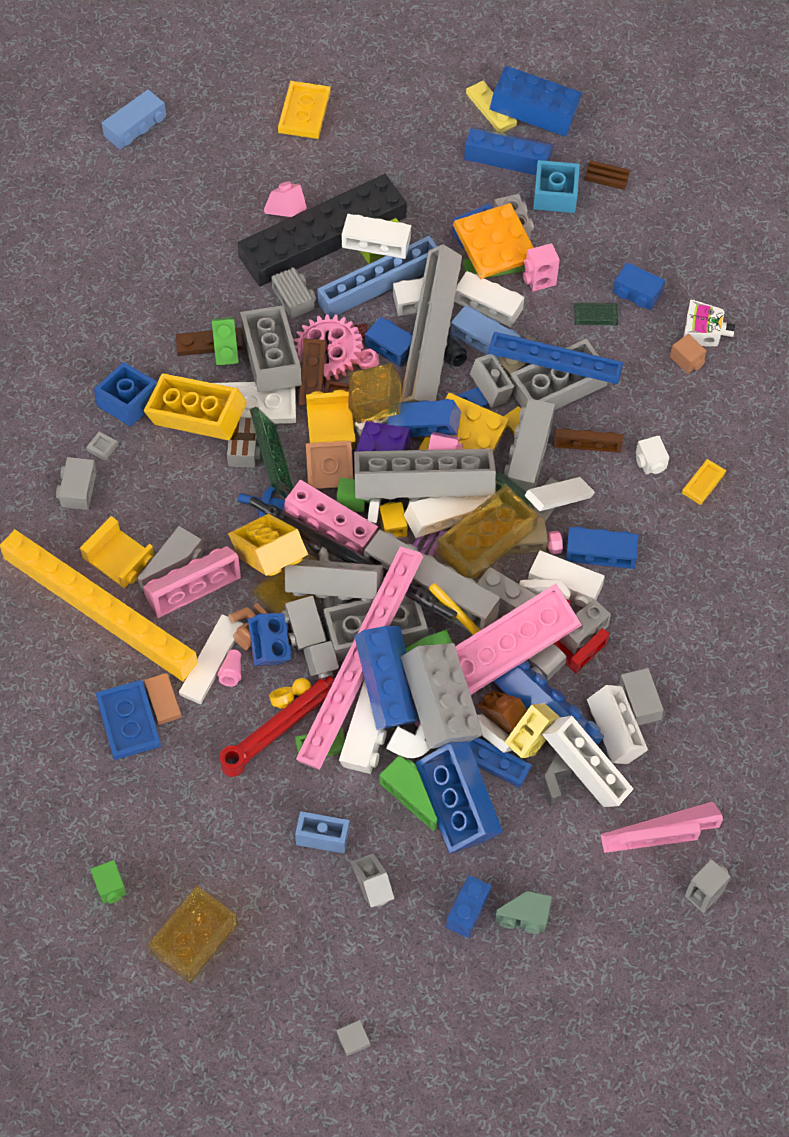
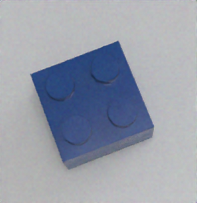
M123 362L94 388L97 407L131 427L145 414L144 409L157 385V381Z

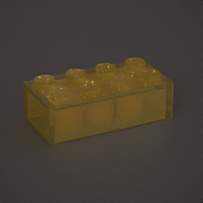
M505 485L438 538L437 553L458 574L465 578L475 579L537 528L538 514L512 489Z

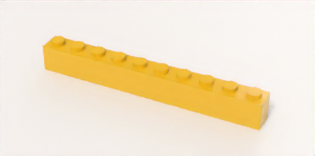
M14 529L0 544L5 560L182 682L185 681L189 673L198 664L195 651Z

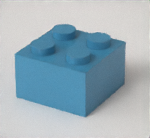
M538 160L533 209L575 213L580 164Z

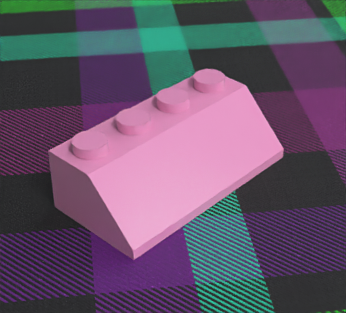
M227 546L222 549H215L201 559H194L180 569H173L167 575L149 581L143 586L145 597L156 617L160 618L240 579L238 555Z

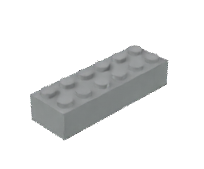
M492 449L354 452L355 498L370 500L372 498L395 499L398 497H408L416 499L419 497L441 498L443 496L463 498L465 496L487 497L495 495L496 470Z
M379 530L364 550V557L389 570L400 546L419 551L413 545L401 542L392 533H385ZM421 553L423 559L411 581L413 585L435 596L429 590L431 584L436 583L481 630L498 619L500 597L496 592L479 586L472 578L463 577L454 568L440 564L433 556ZM447 618L448 620L468 630L457 618H455L454 620Z

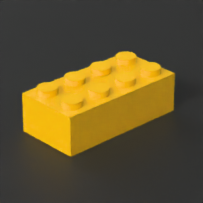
M162 373L144 412L154 425L230 441L247 405V401L238 388Z
M269 513L228 533L239 559L266 576L278 574L281 572V568L287 565H295L302 561V557L308 555L298 529Z

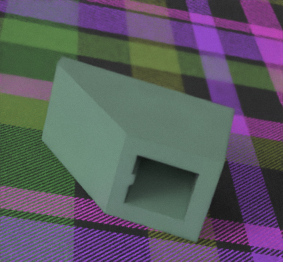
M526 891L497 909L495 922L500 923V926L513 929L515 926L525 928V931L531 934L545 933L552 896Z

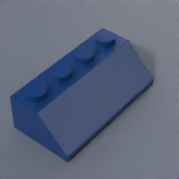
M472 127L465 143L464 160L536 175L538 160L550 161L554 144Z
M382 626L366 629L354 635L376 730L419 722L420 719L400 658L407 653L401 627Z
M468 741L450 742L415 763L437 817V822L449 854L486 842L503 833Z

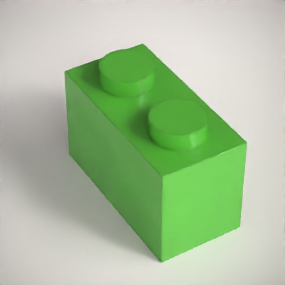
M234 316L212 318L216 365L238 363Z

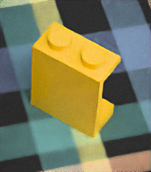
M336 390L333 393L316 391L306 395L310 443L351 441V449H355L356 441L353 427L351 391Z
M112 516L80 547L84 560L124 589L138 579L139 573L155 557L151 544L144 548L120 530L118 521Z

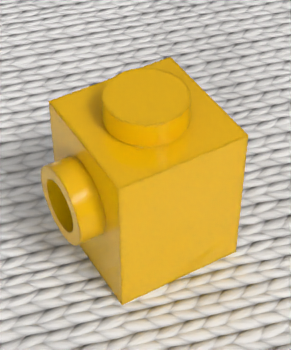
M389 502L379 506L382 531L392 533L397 538L407 536L408 523L404 517L406 510L403 509L402 502Z

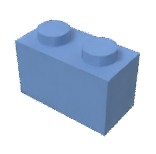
M300 811L295 833L296 845L345 854L350 832V822L346 819Z

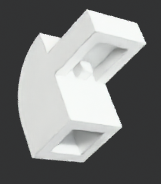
M421 723L415 734L397 726L386 746L390 751L406 758H416L430 750L427 741L424 740L425 735Z

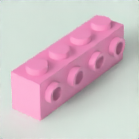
M299 480L285 499L284 510L286 513L300 519L307 525L360 555L364 554V550L377 533V525L368 522L367 519L302 480Z

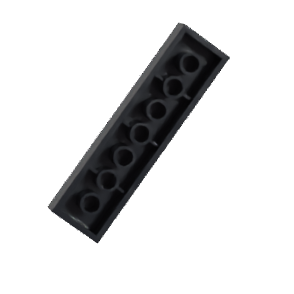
M383 174L237 242L239 258L258 286L261 287L271 282L273 275L276 276V274H280L293 267L297 270L341 249L342 232L347 214L383 219L385 221H391L396 218L400 221L407 218V202L388 176Z

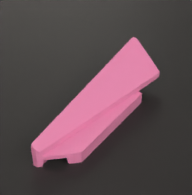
M714 802L705 803L601 834L603 850L606 853L698 840L701 830L720 828L723 816Z

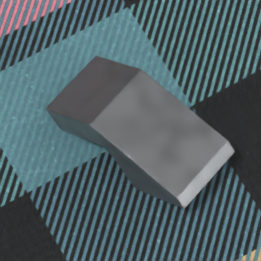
M558 753L547 770L543 781V787L550 807L560 804L562 795L557 781L571 777L572 769Z

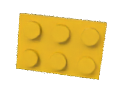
M290 81L278 125V133L319 139L331 88L329 86Z

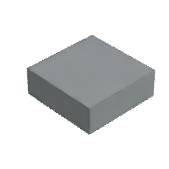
M99 431L86 449L88 452L106 461L118 446V441Z
M360 1020L336 1030L346 1057L370 1046L369 1039Z

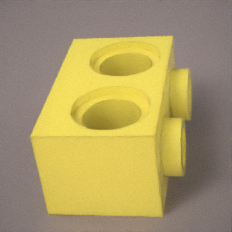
M545 703L531 705L505 743L521 758L535 756L546 741L542 734L557 718L561 717Z

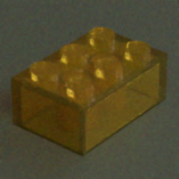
M196 886L148 944L150 954L191 984L239 925L237 915L203 889Z

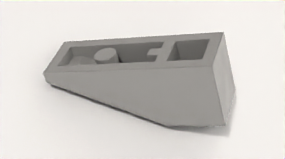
M178 526L139 575L140 588L143 589V586L149 581L159 579L173 569H180L188 565L192 560L200 559L204 552L202 539Z

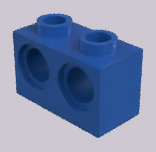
M284 613L258 614L248 619L254 666L280 665L291 660V647L287 636L288 625L285 622Z

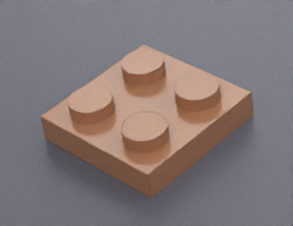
M351 441L305 444L307 478L310 486L315 489L337 488L339 478L353 479Z

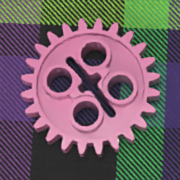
M326 314L325 320L317 316L316 323L310 319L309 327L302 325L304 332H296L298 338L293 339L301 367L303 339L320 338L321 340H326V333L329 332V363L326 364L327 355L325 352L324 364L326 380H330V376H334L338 380L339 373L346 376V369L354 370L352 363L359 364L357 357H362L361 349H364L361 341L363 340L358 328L354 327L352 321L347 323L345 317L339 321L337 315L330 319L329 315Z

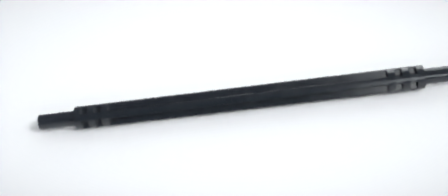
M255 497L250 499L249 505L265 513V515L269 513L298 529L301 537L311 543L321 545L327 552L346 563L378 565L276 506H269ZM383 568V580L388 572L385 568ZM410 583L405 593L406 597L430 611L435 610L451 620L456 618L457 612L440 603L435 596Z

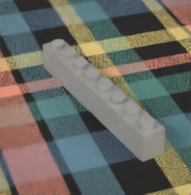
M444 244L428 252L400 403L421 402L423 400L436 401L462 259L460 254Z

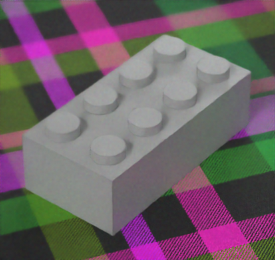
M284 306L240 312L241 330L257 391L264 392L302 385L301 366Z
M587 339L566 348L599 356ZM530 364L510 374V381L514 385L512 394L521 407L526 406L528 398L555 404L554 410L607 386L608 383Z
M528 398L527 405L522 406L519 416L520 422L516 426L514 434V445H511L508 465L506 464L502 488L506 489L505 497L530 502L525 494L529 489L536 488L552 428L555 404Z
M404 596L390 626L401 627L404 644L408 646L427 637L428 628L421 605ZM359 600L323 609L324 624L329 641H332L337 662L345 660L355 640L354 635L358 633L373 601L364 602Z
M454 643L417 646L400 657L429 749L441 748L450 742H470L483 735Z

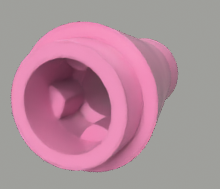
M229 650L227 652V656L218 672L219 681L225 686H236L241 680V653L237 650Z

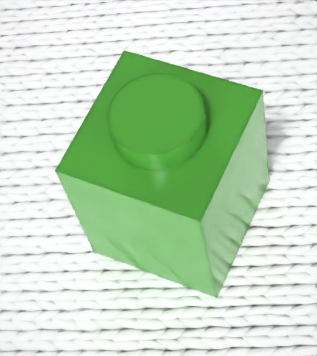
M339 478L337 502L352 511L364 512L365 503H370V500L355 498V479Z
M114 860L90 869L103 904L106 902L109 904L118 902L122 899V896L127 895Z

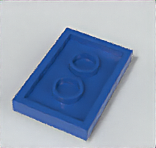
M142 680L95 693L114 760L161 747Z

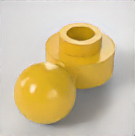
M298 678L293 682L292 687H281L272 691L269 694L272 706L279 709L285 708L294 700L295 695L300 696L311 687L310 682L306 678Z

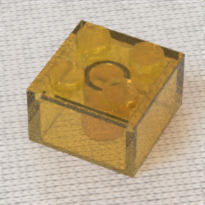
M392 363L350 373L348 408L358 424L400 414L401 378Z

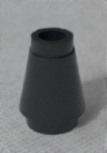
M448 335L444 354L447 362L457 367L467 360V351Z

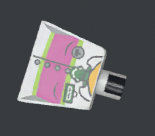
M690 300L684 337L689 334L701 346H718L721 335L733 337L735 324L723 322V309Z

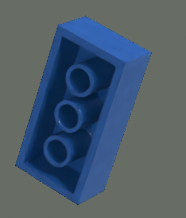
M505 65L494 90L489 110L566 137L577 111L582 92Z

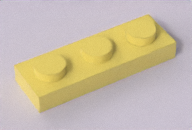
M484 81L466 89V94L496 131L504 132L517 125L516 119L489 110L493 91Z

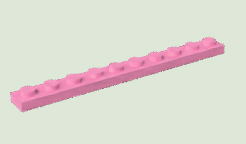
M400 546L358 633L366 629L390 626L423 559V555L420 552ZM355 640L296 758L300 763L320 770L364 680Z

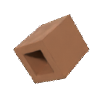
M687 334L672 345L670 358L688 374L694 369L696 371L704 365L706 350L692 336Z

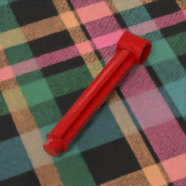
M331 676L324 680L319 679L316 684L241 743L225 747L220 753L221 770L223 773L230 777L240 775L244 771L245 765L249 763V760L325 701L334 679ZM232 758L238 760V762L235 764L227 763V761Z

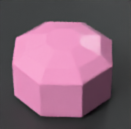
M372 349L362 350V357H357L359 367L366 372L375 370L380 364L377 352Z
M558 531L548 532V550L552 555L562 553L561 533Z

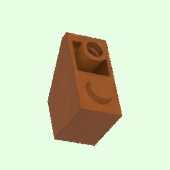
M494 690L484 695L483 700L476 705L499 728L510 734L527 712L520 698Z

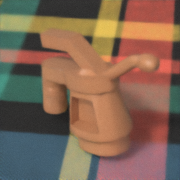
M258 603L253 605V609L258 614H268ZM248 607L229 614V620L231 623H234L244 618L248 620L256 615ZM246 623L238 627L237 631L233 634L234 640L244 650L252 648L249 624Z

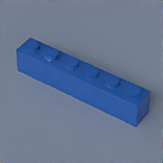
M527 660L493 681L507 695L520 698L527 710L531 705L545 703L559 717L573 716L596 745L604 738V735L599 732L600 728L594 722L587 721L582 716L583 713L578 707L570 705L564 699L563 693L550 687L547 684V679L540 673H535L530 668V663Z

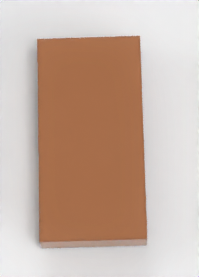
M165 673L144 680L158 725L182 718L168 674Z

